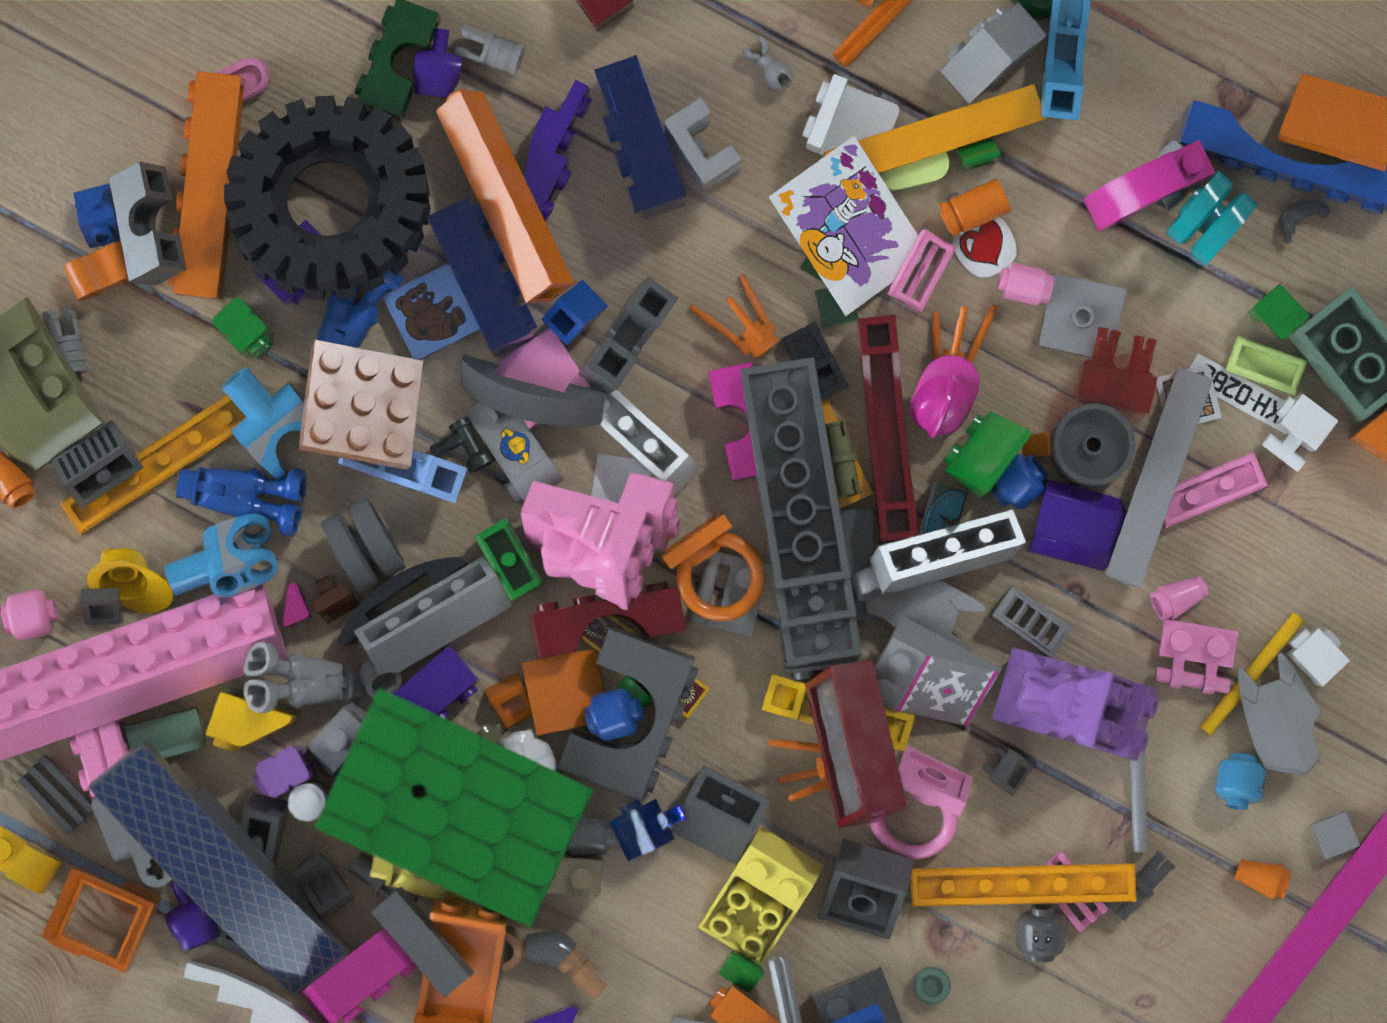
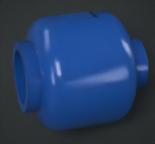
M1016 454L995 482V488L992 489V493L1004 507L1010 504L1017 509H1024L1044 493L1046 487L1045 479L1048 478V474L1034 456L1028 455L1025 457L1022 454Z
M619 688L594 695L590 700V705L585 707V718L592 735L597 734L601 740L611 741L633 735L637 730L638 720L643 719V710L638 698L632 699L627 690Z

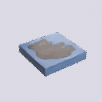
M448 263L382 295L413 359L422 360L481 331Z

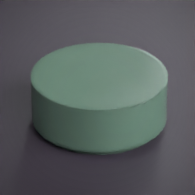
M928 966L916 973L913 979V990L919 1000L926 1004L934 1005L941 1003L949 995L951 988L950 979L942 969Z

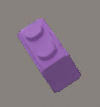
M292 745L276 753V756H271L256 764L255 770L257 773L252 777L262 795L268 794L275 798L316 778L317 772L304 747Z

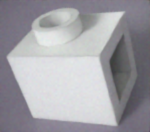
M1305 628L1289 643L1293 648L1287 655L1316 686H1324L1350 661L1339 650V647L1342 645L1340 640L1328 629L1322 632L1319 628H1314L1309 632Z

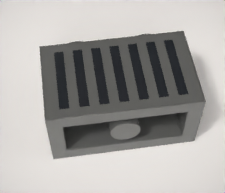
M113 420L50 461L63 487L81 509L144 468L130 441Z

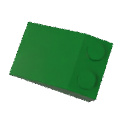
M991 411L985 418L980 414L976 416L965 431L970 435V438L963 447L956 443L943 460L948 465L943 473L978 499L989 492L1032 435V432L1027 428Z

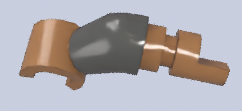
M507 926L505 941L510 943L514 953L504 959L502 963L503 971L511 970L519 963L521 957H526L527 962L548 964L553 969L558 967L564 974L568 971L572 974L570 979L592 1000H595L608 986L594 973L597 967L589 959L584 961L580 958L582 953L575 947L577 943L565 933L552 930L527 934L526 939H524L517 929Z

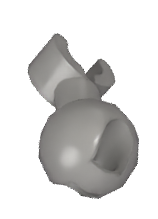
M759 35L757 39L758 43L762 46L763 56L751 53L747 47L743 48L744 56L750 62L759 63L765 70V82L770 88L784 90L793 81V71L788 64L775 61L769 53L766 39ZM781 80H788L786 85L779 83Z

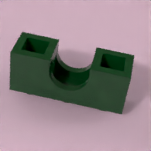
M396 0L394 6H387L381 22V26L386 27L381 41L374 40L369 52L368 60L372 61V65L368 75L362 73L355 90V94L359 96L358 100L364 101L367 109L373 111L377 106L390 114L393 119L403 121L415 86L412 81L401 78L394 73L393 63L396 56L405 49L430 50L435 28H438L441 21L438 12L406 0Z

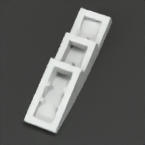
M193 960L186 965L184 978L220 986L217 1001L253 1009L250 1023H318L299 1007L266 987L230 971Z

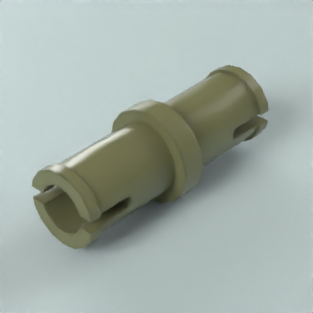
M843 420L841 423L840 421L825 424L838 489V498L862 494L855 461L858 460L857 453L852 451L847 420Z

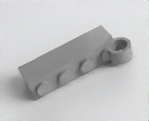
M1013 509L880 546L869 559L872 567L852 575L850 579L851 585L858 601L871 600L887 592H899L1011 560L1023 548L1026 541Z
M484 556L354 631L369 657V660L360 669L359 678L371 697H375L378 688L391 694L395 693L401 686L402 677L400 672L512 607L497 575ZM388 673L381 681L373 682L378 675Z

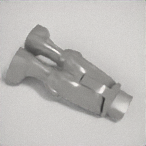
M268 642L256 643L248 652L244 664V673L248 676H282L288 679V682L283 684L267 680H250L244 685V695L248 706L253 711L259 713L272 711L278 700H282L287 705L297 709L303 707V705L345 703L351 698H361L363 684L359 678L360 670L351 669V666L348 664L304 657L300 653L289 655L281 660L275 646Z

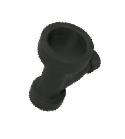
M466 416L449 425L452 434L445 437L439 443L431 445L430 450L435 457L440 458L444 456V453L463 445L469 456L465 462L466 468L470 474H473L489 466L496 459L490 450L481 449L469 427L471 421Z

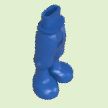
M389 270L383 274L385 284L371 291L366 290L362 300L357 305L354 304L355 296L338 299L335 291L327 299L328 307L321 323L317 340L360 348L371 326L378 322V309L376 305L382 295L388 290L399 288L404 277L398 274L394 275ZM360 285L355 286V292H356V294H357V291H358Z
M198 467L196 471L181 469L176 497L191 500V504L194 506L198 505L230 516L239 517L252 513L260 514L277 523L281 535L294 537L301 521L302 507L291 504L282 505L264 502L258 498V495H273L303 502L306 494L307 473L305 469L293 468L286 478L278 480L268 479L265 473L256 468L249 469V471Z

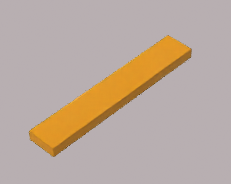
M1035 84L858 140L878 174L1044 121L1046 117L1041 116V102ZM834 149L824 151V157Z
M226 395L137 453L144 468L81 509L72 497H69L60 504L80 535H83L180 472L181 469L188 467L234 437L231 430L243 421L246 416Z
M1135 863L912 868L910 877L911 906L1136 901Z

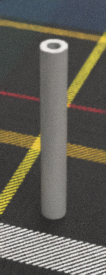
M1144 751L1143 754H1139L1137 761L1130 759L1133 852H1148Z

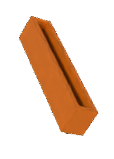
M197 71L196 80H190L188 102L193 103L192 117H186L184 125V139H189L188 154H182L180 162V175L185 176L184 191L179 190L176 199V212L181 213L180 228L175 227L173 230V234L180 235L186 270L168 279V286H173V293L178 296L222 300L230 223L226 214L228 211L224 202V184H229L230 182L226 173L232 155H238L243 92L246 81L242 76Z

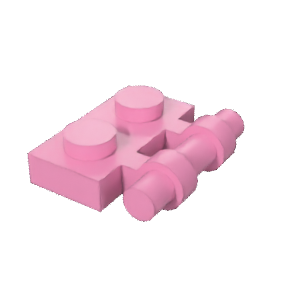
M1168 619L1163 620L1158 656L1172 658L1170 669L1156 667L1154 681L1167 683L1169 688L1180 689L1181 686L1201 689V693L1213 695L1214 692L1228 694L1231 679L1217 677L1218 666L1233 668L1239 631ZM1185 661L1205 664L1204 673L1185 672Z

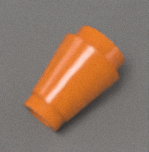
M1 452L0 498L3 504H8L11 509H17L27 504L36 495V491L33 488L34 482L7 457L5 452Z
M1241 859L1234 880L1274 900V897L1284 900L1292 871L1284 869L1283 864Z

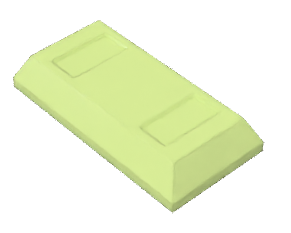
M1237 336L1225 371L1295 396L1308 361Z

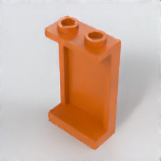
M457 898L435 899L431 910V922L474 973L445 998L423 974L417 1013L413 1023H491L508 917L482 905L464 904L462 900Z

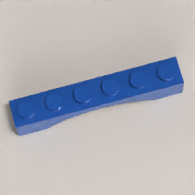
M1193 100L1189 105L1178 141L1183 147L1200 140L1207 156L1220 160L1219 166L1223 168L1241 171L1243 167L1256 171L1255 177L1265 181L1276 182L1277 178L1291 182L1290 187L1301 192L1312 193V189L1326 192V198L1334 202L1347 204L1349 199L1362 203L1361 209L1371 213L1383 214L1384 210L1387 211V169L1384 172L1350 161L1334 165L1308 164L1293 161L1273 153L1256 142L1239 125L1229 110Z

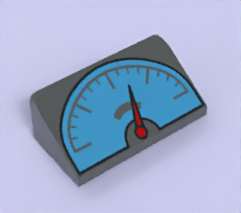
M932 482L918 530V536L958 525L968 492Z

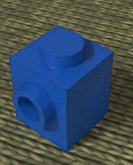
M581 280L562 295L541 320L568 345L591 327L608 305L584 280Z

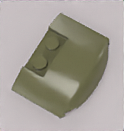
M24 298L0 316V446L13 458L29 465L28 468L38 471L52 459L103 425L105 421L30 299Z

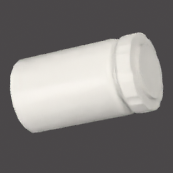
M310 782L295 787L289 795V810L299 820L312 821L318 819L330 792L321 783Z

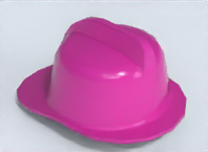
M946 355L930 362L923 371L911 398L909 411L912 420L918 427L927 431L929 437L934 439L936 435H949L958 430L967 419L980 385L978 371L973 364L961 356Z

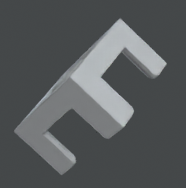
M701 97L663 122L664 133L703 193H706L741 170L739 164L742 162V159L733 146H728L708 160L705 159L709 155L698 137L693 139L691 137L710 124V120L707 117L710 114V110Z

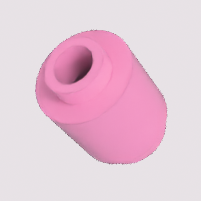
M1011 262L1008 269H1001L997 289L1003 290L1002 298L1034 306H1038L1039 303L1047 305L1053 290L1054 276L1046 274V270Z

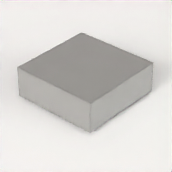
M1346 811L1310 824L1324 860L1360 846Z

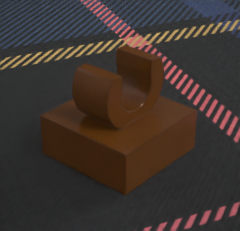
M328 575L315 582L321 595L313 599L312 603L318 614L327 624L359 606L354 594L344 582L336 586Z

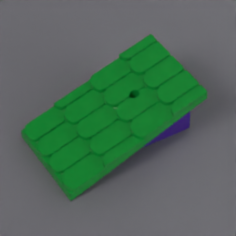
M378 688L314 828L532 928L594 790ZM425 787L426 795L422 799L415 798L418 790Z

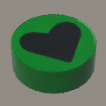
M625 675L619 682V687L627 690L632 699H639L642 708H647L653 701L648 689L636 679Z

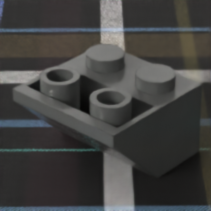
M703 765L670 832L737 865L771 799Z

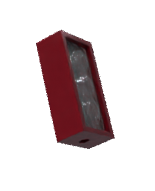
M866 660L829 667L807 682L805 686L838 828L880 822L907 807V802L873 660Z

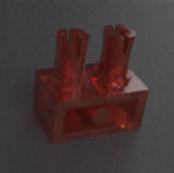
M1098 327L1092 359H1087V361L1080 364L1073 400L1090 404L1099 403L1113 407L1116 410L1142 416L1150 414L1158 377H1154L1150 373L1157 340L1152 338L1146 339L1143 350L1145 337L1134 335L1128 367L1120 369L1116 368V365L1113 363L1121 332L1112 329L1107 341L1109 328Z

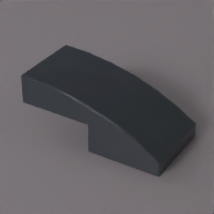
M816 322L782 338L792 360L814 357L821 401L849 387Z

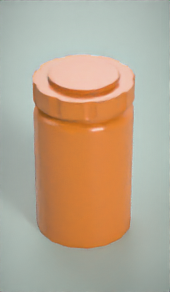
M997 178L951 198L948 203L944 201L938 204L943 223L953 238L960 235L961 231L967 232L1011 212L1006 194Z

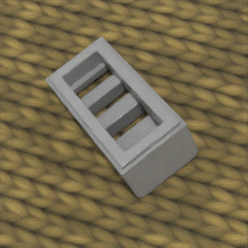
M1014 585L1010 586L990 615L993 619L1050 658L1054 656L1072 630L1070 625ZM1018 599L1023 604L1011 620L1006 617V614ZM1028 608H1031L1035 612L1025 627H1020L1018 625L1019 621ZM1042 616L1047 620L1034 637L1030 634V631ZM1054 624L1059 629L1049 644L1045 645L1041 641Z

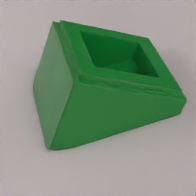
M993 138L956 149L962 170L965 171L997 162L1001 155Z
M734 950V952L730 953L719 974L744 991L750 992L764 975V970L761 966Z

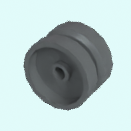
M1099 403L1081 405L1064 415L1052 430L1050 457L1059 475L1071 484L1086 488L1103 486L1123 475L1132 463L1136 448L1134 430L1126 417L1113 407ZM1095 438L1099 442L1096 446L1097 452L1088 450L1086 445L1088 440L1090 441Z
M368 497L350 505L349 513L357 529L353 530L345 517L338 513L320 522L338 564L343 572L349 576L360 593L378 583V576L371 563L372 560H375L381 571L390 577L407 568L394 540Z

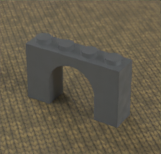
M612 625L607 633L596 664L632 677L648 689L654 700L656 711L653 727L642 739L623 745L603 741L573 729L557 768L642 800L645 791L653 793L660 772L654 770L658 757L666 758L673 740L672 737L667 736L671 722L679 724L686 703L680 701L684 687L692 689L699 668L693 666L696 657Z

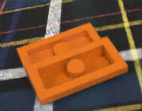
M595 649L521 663L537 736L587 727L585 707L590 705V700L594 695L605 692L600 668L596 664L598 659Z

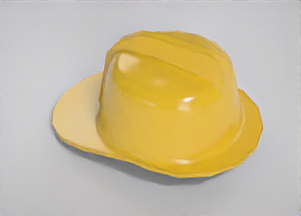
M105 548L101 553L99 564L94 566L87 575V583L90 589L119 588L122 606L139 613L152 614L163 611L170 606L174 597L169 582L158 573L150 570L144 556L134 549Z

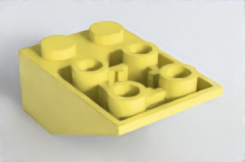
M760 826L698 928L759 966H762L815 885L824 865Z

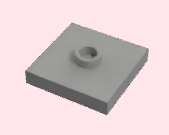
M1054 273L1053 290L1050 300L1046 305L1037 346L1110 362L1126 289Z

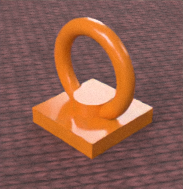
M721 512L716 513L659 554L670 569L678 565L676 582L679 594L687 607L702 618L718 622L731 621L747 614L759 601L766 579L765 567L758 551L744 538L735 534L725 533L732 525ZM721 547L733 549L741 554L748 563L751 574L750 585L746 594L738 602L724 607L712 606L701 600L694 591L691 581L692 568L709 558Z

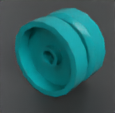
M1219 170L1203 188L1200 186L1178 211L1180 215L1165 232L1178 245L1186 243L1197 230L1202 233L1191 247L1190 255L1204 267L1222 249L1258 206L1256 201L1245 192L1237 194L1225 207L1221 202L1232 190L1233 182Z

